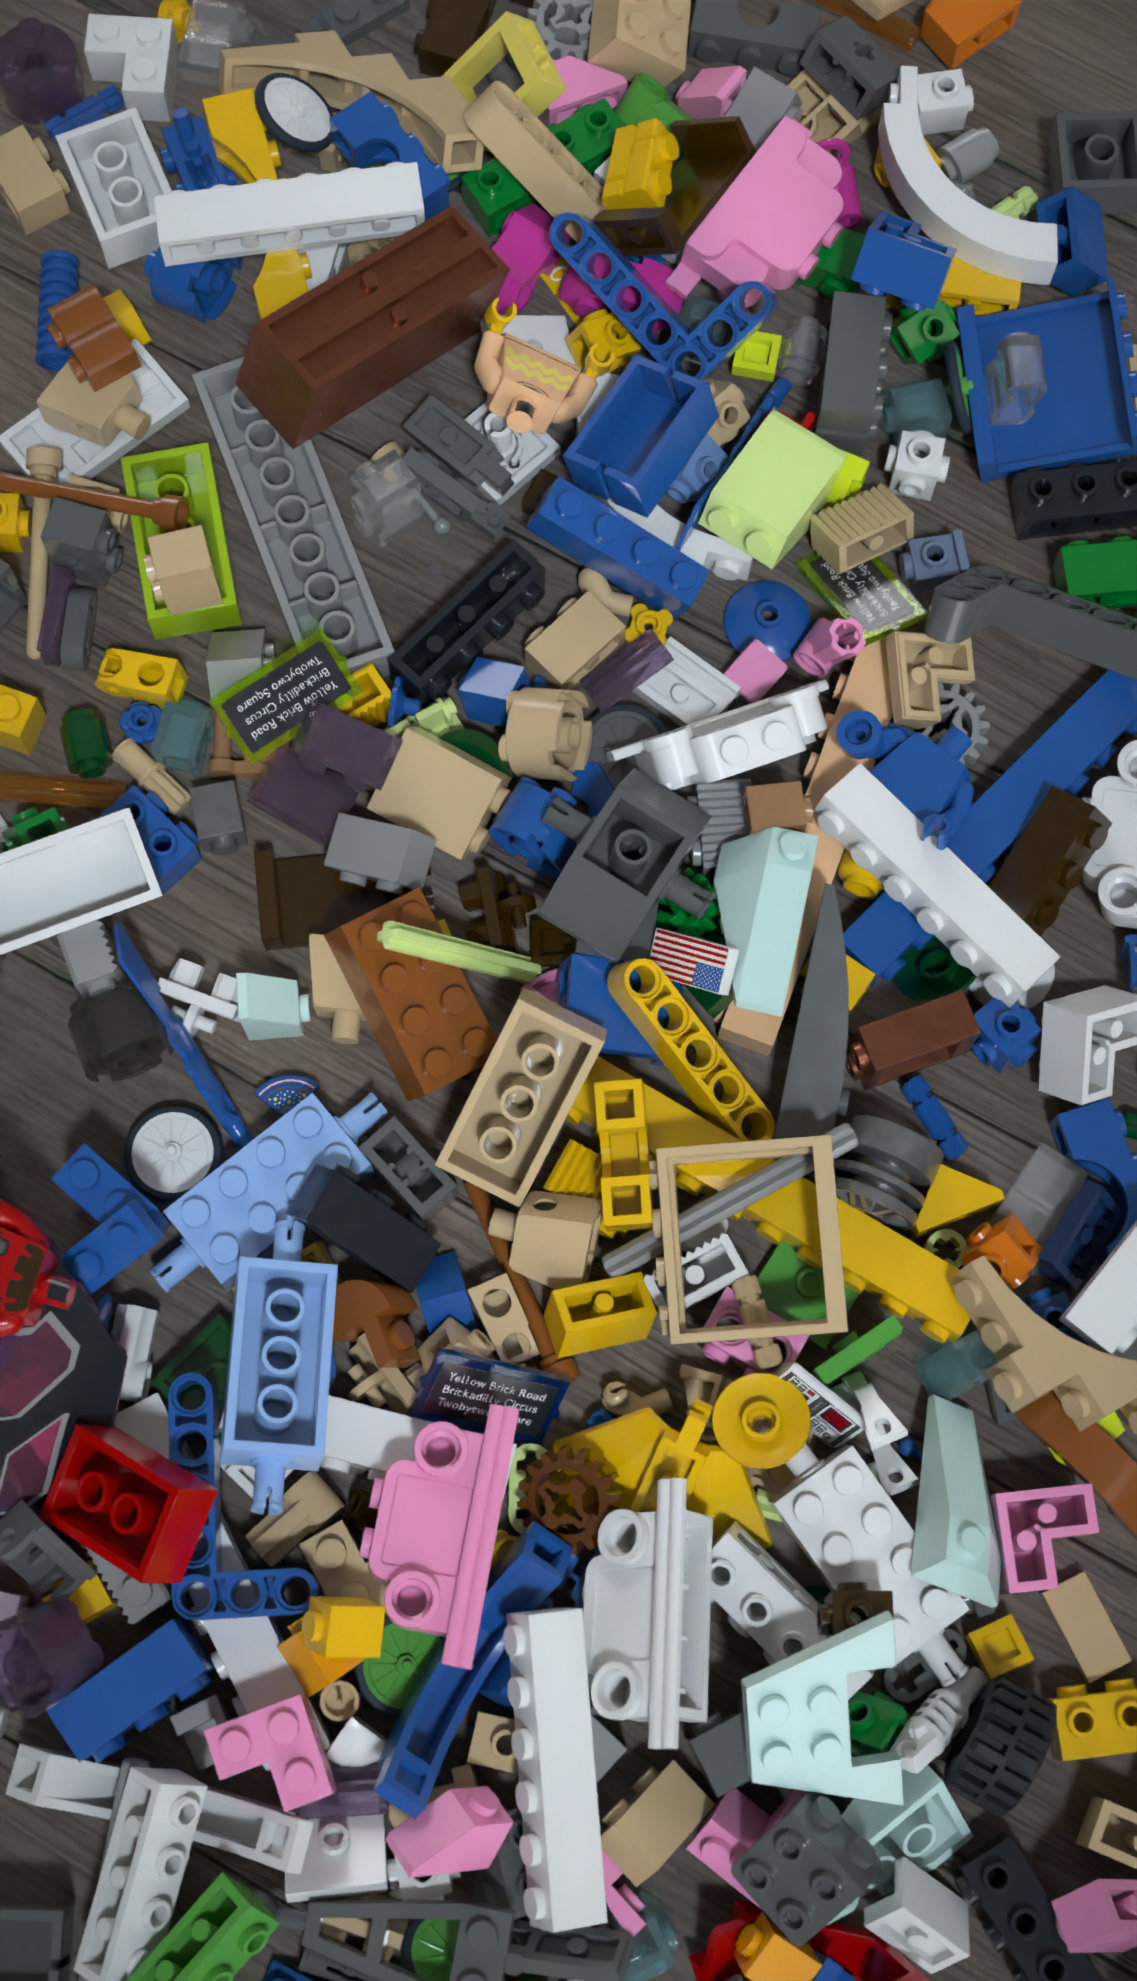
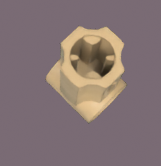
M309 1471L283 1495V1513L267 1515L245 1535V1538L256 1552L273 1568L288 1556L311 1533L315 1535L328 1525L346 1505L316 1471Z

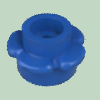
M137 701L130 704L129 710L121 714L119 720L120 728L126 732L125 736L127 739L132 738L135 740V743L148 744L155 741L161 734L164 716L157 706H150L146 701ZM143 718L146 720L144 725L138 724L139 719Z

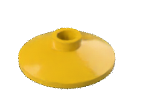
M754 1373L738 1378L722 1391L715 1403L712 1417L715 1438L725 1454L743 1466L755 1469H768L780 1466L794 1458L808 1439L811 1418L807 1401L795 1385L778 1378L779 1376ZM759 1420H766L771 1424V1428L766 1433H758L753 1429V1425Z

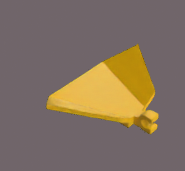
M695 1398L681 1432L671 1429L648 1406L555 1440L553 1444V1450L557 1456L559 1449L567 1444L571 1445L574 1456L582 1448H590L589 1460L592 1462L604 1456L607 1459L605 1466L602 1468L604 1473L617 1472L619 1475L611 1483L612 1490L624 1491V1497L618 1502L613 1503V1506L619 1509H627L637 1513L657 1511L658 1479L684 1478L687 1479L686 1510L713 1517L712 1544L736 1521L765 1550L772 1546L773 1539L746 1467L727 1456L720 1446L706 1445L699 1441L713 1409L712 1405ZM558 1469V1472L563 1470L567 1475L579 1474V1471L573 1469ZM595 1488V1491H596V1499H597V1501L599 1502V1496H598L597 1490H596V1488ZM568 1492L569 1496L566 1502L568 1505L573 1506L572 1502L575 1496Z

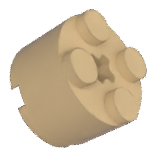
M525 687L520 691L512 690L509 692L506 700V711L508 714L506 734L501 736L498 746L501 761L509 762L512 771L518 777L524 776L527 778L571 782L576 780L577 777L573 773L575 770H584L592 743V721H585L582 708H589L585 695L577 690Z

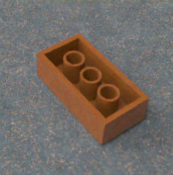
M420 887L324 935L407 1101L427 1096L485 1065L497 1041L460 967L387 950L382 942H378L377 932L382 931L383 923L387 921H395L443 934Z

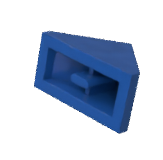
M455 1251L433 1257L416 1285L429 1335L431 1336L449 1316L472 1332L474 1329H477Z

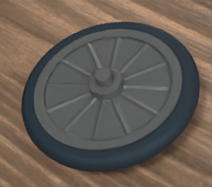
M617 704L606 707L589 719V721H592V743L588 762L599 763L613 788L616 789L634 768L639 769L634 755L609 762L607 752L665 733L667 730L655 714L638 705Z

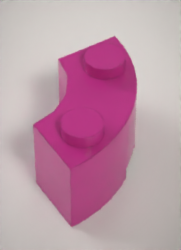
M533 203L517 211L514 210L508 215L502 227L503 234L492 247L494 252L510 268L498 295L499 301L496 310L499 315H505L512 303L516 304L517 314L521 312L534 298L533 291L540 275L544 273L550 276L562 256L550 241L549 230L554 218L551 214ZM565 230V240L569 243L571 236Z
M601 254L594 262V271L599 278L604 279L610 274L612 263L606 254ZM645 257L642 264L629 261L679 316L684 299L665 285L666 280L674 270ZM568 264L559 298L574 308L576 314L584 318L601 309H607L608 314L613 313L572 266ZM634 286L629 287L623 296L625 307L629 311L634 312L641 305V293ZM664 319L658 320L653 326L652 333L670 327L669 323Z

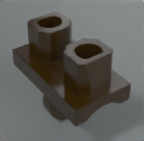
M490 866L476 869L478 878L458 887L460 900L465 910L472 912L484 909L486 921L467 926L468 941L519 953L515 929L527 927L525 914L537 908L535 897L532 895H521L518 882L506 885L505 875L493 873Z

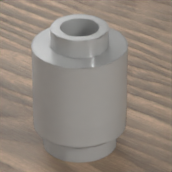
M981 127L978 130L971 128L939 148L936 154L942 161L941 170L956 187H959L991 167L994 159L999 156L1000 151L997 140L992 132L985 127Z

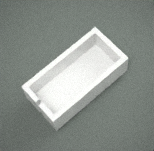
M129 807L0 853V955L163 896Z

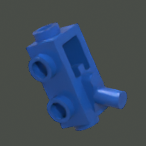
M187 108L175 109L172 112L174 124L161 130L165 147L159 149L167 174L176 172L180 181L174 184V189L188 192L210 189L219 184L238 185L233 171L226 166H222V163L217 161L210 133L207 131L202 117L199 116L191 119Z

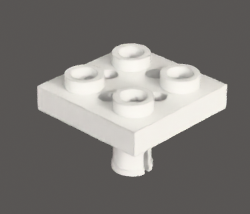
M487 401L464 419L496 445L497 451L504 458L500 465L512 475L511 479L514 485L504 496H501L485 482L477 488L490 502L496 501L499 505L503 504L537 475L540 469H544L560 455V445L547 433L538 434L532 430L526 433L512 431L507 425L506 418L492 413L487 408ZM509 462H511L512 466H515L518 462L520 466L518 468L513 469L510 468L508 464Z

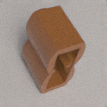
M94 284L47 308L52 323L46 325V328L59 350L67 347L72 357L66 360L80 384L87 380L91 388L96 392L141 367L132 344Z

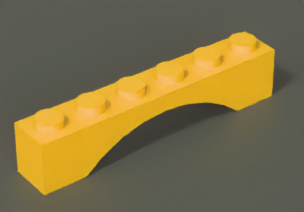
M253 88L202 99L217 161L234 171L246 184L254 183L260 179H286L285 177L277 178L275 168L281 167L278 148L275 140L267 142L265 131H268V129L261 121L256 110ZM297 249L266 253L262 270L253 285L260 320L309 291L306 280L312 278V272L306 252L298 253Z

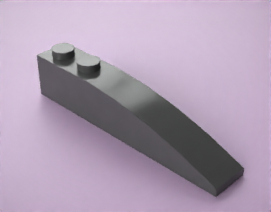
M825 883L773 1139L822 1136L834 1129L836 1115L845 1117L848 1107L850 1089L842 1088L848 1042V974L844 933L835 885Z

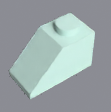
M246 972L236 973L239 1020L249 1041L304 1036L303 1022L311 1021V1005L309 994L301 995L297 980Z

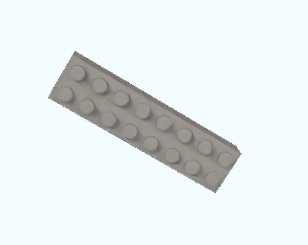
M244 357L191 374L199 403L296 655L321 641L344 677L349 676L369 663L373 664L381 678L390 675L388 658L395 653L311 439L293 450L235 385Z

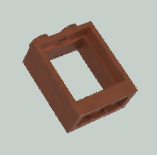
M961 990L858 1027L847 1048L849 1054H846L845 1063L851 1078L854 1081L860 1079L865 1091L966 1054L981 1031L965 993Z

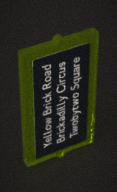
M818 554L797 562L799 572L839 619L845 620L853 617L864 626L863 638L866 641L864 646L885 638L894 631H900L927 619V611L878 556L839 575Z
M320 629L210 700L209 704L226 728L225 737L234 740L251 766L363 692L345 665L347 663L346 657L339 656L323 629Z

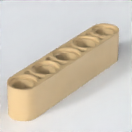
M494 81L464 110V120L471 131L554 219L560 214L570 212L586 215L594 221L602 210H608L601 202L604 188L506 84L501 81ZM572 221L565 230L579 243L582 237V229L579 223Z

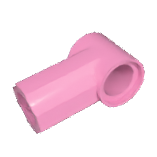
M853 617L845 620L836 618L832 621L820 618L793 653V658L809 674L824 678L833 665L858 655L866 644L863 638L864 626Z

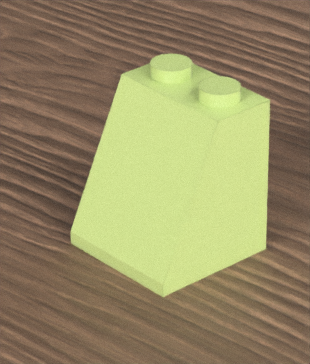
M773 409L713 488L698 524L773 569L811 528L810 518L813 514H818L823 509L848 454Z

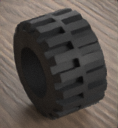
M997 1675L981 1690L979 1696L969 1709L967 1723L960 1729L954 1739L944 1768V1784L946 1788L999 1818L1005 1816L1024 1797L1045 1759L1056 1728L1057 1705L1005 1675Z

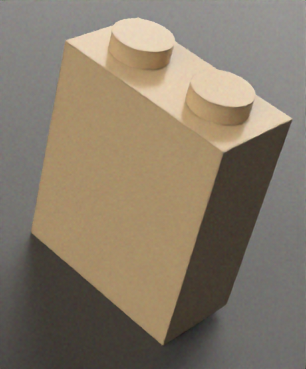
M419 726L406 727L367 809L398 826L410 828L437 839L436 847L462 860L471 857L473 853L478 855L483 850L489 839L486 827L493 813L498 814L510 796L511 791L506 787L512 777Z

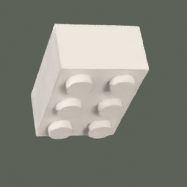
M136 107L56 135L64 165L108 269L148 255L152 251H157L160 245L153 196L164 195L172 190Z

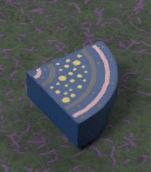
M285 1075L267 1081L254 1094L279 1115L284 1116L311 1093L315 1095L320 1086L315 1081L306 1077Z

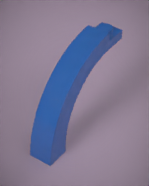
M533 1521L489 1572L472 1669L468 1670L441 1664L446 1637H444L419 1677L387 1739L377 1763L382 1769L374 1786V1793L413 1819L425 1810L451 1741L474 1697L505 1650L504 1631L507 1627L506 1614L536 1610L545 1598L563 1581L573 1547Z

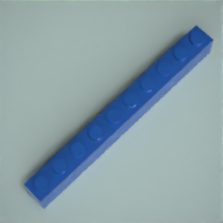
M1108 670L972 805L969 821L949 837L947 847L986 885L999 871L995 864L1005 854L1007 856L1010 854L1052 785L1076 796L1090 780L1085 774L1095 764L1101 769L1105 767L1120 750L1115 744L1125 734L1130 739L1137 735V680ZM885 891L844 932L845 953L876 974L870 984L873 988L882 978L889 983L907 964L902 957L913 946L920 952L935 935L926 932L919 925L917 917L901 902L892 899Z

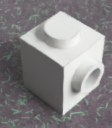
M962 69L918 74V113L922 134L963 130L967 113L973 110L974 98L972 87L970 85L965 86Z

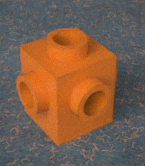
M1011 1213L993 1226L989 1222H985L973 1230L966 1238L968 1245L960 1260L964 1268L970 1262L984 1255L1004 1283L1011 1290H1014L1030 1276L1029 1271L1035 1268L1038 1256L1043 1248L1017 1216Z

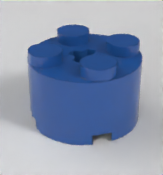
M159 246L157 251H152L148 255L144 265V274L150 277L151 294L158 304L200 322H205V318L213 321L224 312L235 293L237 283L231 281L233 268L241 270V257L165 266Z
M523 776L493 820L492 826L488 830V835L498 847L512 858L518 853L528 860L526 867L540 875L557 880L576 849V842L551 826L542 823V819L548 808L553 806L552 802L557 796L573 808L577 801L562 789L554 787L550 793L535 781Z

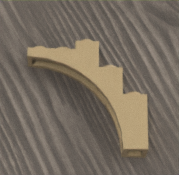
M335 30L295 34V43L220 49L218 89L222 95L253 88L255 95L258 83L265 76L273 73H287L303 79L324 97L330 107L341 110L371 91L381 104L386 102L392 107L398 117L399 125L407 135L413 133L419 139L425 155L433 164L438 163L441 165L446 173L481 170L484 144L466 124L463 113L469 105L449 76L409 80L392 53L352 57Z
M984 1255L967 1264L947 1280L954 1290L957 1301L965 1308L981 1333L984 1344L993 1352L998 1360V1363L988 1369L986 1373L992 1380L996 1393L1005 1401L1012 1414L1054 1390L1062 1403L1065 1413L1073 1420L1080 1432L1120 1408L1128 1420L1131 1430L1137 1435V1361L1100 1352L1066 1336L1035 1314L1004 1283Z

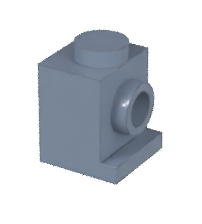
M962 529L953 530L951 534L908 540L905 552L899 555V567L902 579H909L912 594L932 592L938 585L970 569ZM939 558L940 561H932L930 559Z

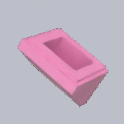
M754 639L744 648L723 675L741 687L740 695L751 704L759 701L787 671L788 666L758 639Z

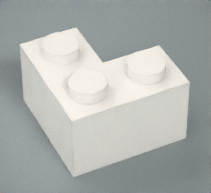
M89 14L84 52L92 80L122 82V94L127 110L136 107L141 120L171 122L179 46L173 19Z
M1104 985L1044 1002L1041 1020L1042 1039L1038 1091L1079 1105L1112 1096L1115 1051L1137 1045V995Z

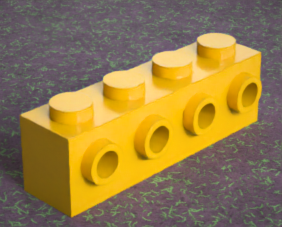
M1134 1678L1105 1681L1106 1691L1087 1693L1085 1684L1056 1688L1057 1697L1047 1698L1057 1705V1723L1051 1741L1054 1760L1070 1761L1137 1752V1687H1135Z

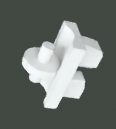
M179 958L168 980L160 977L158 984L161 989L158 992L190 1004L188 1010L173 1006L171 1012L176 1019L183 1021L192 1038L195 1037L199 1029L213 1034L216 1029L217 1021L204 1017L205 1010L240 1023L236 978L219 973L211 996L197 991L205 968Z

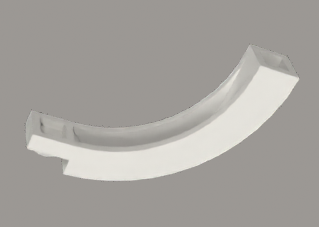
M900 66L897 84L890 83L888 103H883L878 134L883 166L890 185L901 205L914 222L922 225L921 229L928 237L934 241L957 248L955 257L963 262L1005 279L1031 284L1050 285L1058 263L1057 224L1030 222L1000 214L973 200L950 181L932 157L922 134L918 113V66Z
M607 372L605 375L597 377L595 381L598 382V386L584 411L577 417V435L620 375ZM591 494L598 501L676 549L686 524L668 514L658 504L649 517L646 518L616 505L612 496L607 501ZM694 529L680 552L713 571L716 576L722 579L748 580L753 557L720 537Z
M20 1743L5 1795L34 1806L111 1820L122 1764L104 1760L97 1763L94 1758L79 1763L76 1756L72 1753ZM208 1787L193 1841L246 1857L287 1873L301 1874L314 1822L295 1816L294 1812H284V1809Z

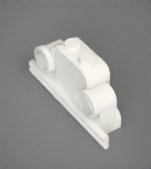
M820 680L607 752L608 761H617L634 755L640 772L672 791L691 784H706L800 753L806 750L805 745L816 741L815 733L828 728L818 698L819 692L829 689L828 682Z
M1137 740L1128 743L1119 753L1117 761L1119 777L1107 776L1101 778L1093 787L1092 797H1083L1082 799L1097 807L1112 822L1105 843L1094 852L1083 869L1082 880L1089 890L1098 893L1102 915L1109 923L1119 927L1137 929Z
M684 1478L658 1479L657 1511L637 1513L627 1509H618L605 1517L598 1531V1547L602 1555L594 1557L589 1562L582 1589L587 1673L594 1676L591 1685L593 1706L601 1716L608 1719L649 1722L648 1749H678L679 1721L707 1722L713 1517L686 1510L687 1479Z

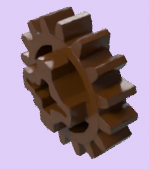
M570 1444L561 1447L558 1451V1456L552 1449H549L540 1455L541 1462L535 1460L526 1468L532 1477H526L518 1484V1487L527 1492L528 1496L519 1500L517 1507L529 1509L530 1515L522 1523L526 1527L533 1521L537 1522L573 1547L572 1554H577L582 1549L583 1543L589 1550H592L598 1546V1531L601 1523L608 1514L619 1509L613 1506V1503L618 1502L624 1497V1491L612 1490L611 1483L619 1475L617 1472L604 1473L602 1468L607 1460L604 1456L595 1462L590 1461V1448L588 1447L579 1450L576 1456L573 1455ZM573 1469L579 1471V1474L567 1475L563 1470L559 1472L556 1470ZM595 1488H596L597 1493H598V1496H599V1502H598L597 1499H596V1491H595ZM568 1492L575 1496L572 1502L573 1506L568 1505L566 1502L569 1496ZM574 1524L579 1530L564 1528L562 1525Z

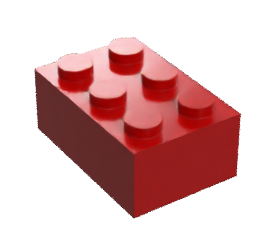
M76 1424L39 1516L141 1584L181 1583L218 1489L117 1427Z

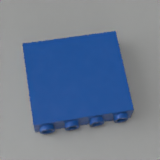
M1113 277L1107 278L1108 291L983 316L976 317L974 304L956 307L967 381L973 380L974 389H970V394L968 395L982 483L1015 477L1016 474L1033 467L1054 470L1077 462L1088 464L1137 455V411L1134 412L1132 398L1137 397V371L1128 372L1126 359L1134 357L1130 331L1122 332L1120 320L1128 318L1124 292L1116 293Z

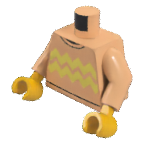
M497 297L484 313L489 330L483 332L474 364L475 373L484 391L487 392V408L492 413L506 418L508 427L516 433H526L532 430L538 434H545L551 423L561 425L581 415L598 386V382L595 380L598 376H603L609 371L614 361L615 353L614 351L612 352L607 362H598L594 357V353L600 343H595L586 356L584 362L586 371L583 374L580 373L581 367L506 332L502 336V329L515 318L517 307L515 303H512L508 307L505 317H502L496 310L499 297Z

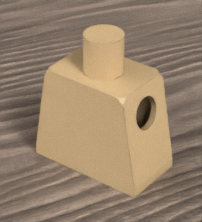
M66 362L36 401L44 422L102 447L109 446L121 430L139 440L146 434L151 424V418L138 410L142 403V398L136 381L129 374L94 392L87 380L81 384L77 381Z
M310 934L312 994L316 1015L323 1018H333L331 1041L341 1044H357L359 1041L360 1022L367 1020L324 935Z
M533 1191L529 1193L518 1214L496 1208L491 1217L488 1234L513 1242L509 1266L513 1271L554 1290L585 1284L592 1273L603 1215L602 1200Z

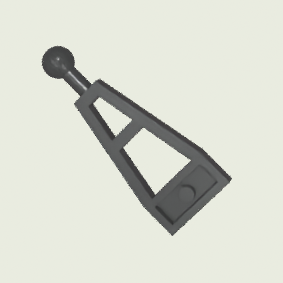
M253 1891L257 1899L280 1922L278 1927L303 1932L302 1946L380 1981H431L384 1960L391 1919H460L449 1981H504L516 1910L469 1900L319 1899L312 1900L309 1903L308 1911L278 1905L275 1897L267 1891ZM325 1918H373L367 1952L322 1933Z

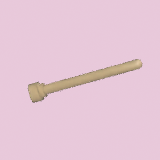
M36 446L27 448L26 469L30 470V478L51 482L56 480L57 473L61 472L62 452L51 447ZM34 496L26 654L29 658L37 660L44 654L48 553L40 536L51 509V500Z

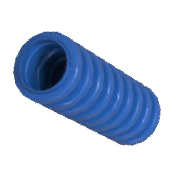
M53 250L44 253L40 258L42 267L39 274L41 277L38 295L40 303L38 305L39 316L37 318L38 329L36 331L38 340L36 342L37 353L35 361L44 369L60 371L67 362L66 359L72 355L67 347L59 350L53 342L46 328V325L52 323L47 308L78 292L77 281L79 274L77 270L79 268V260L69 252Z

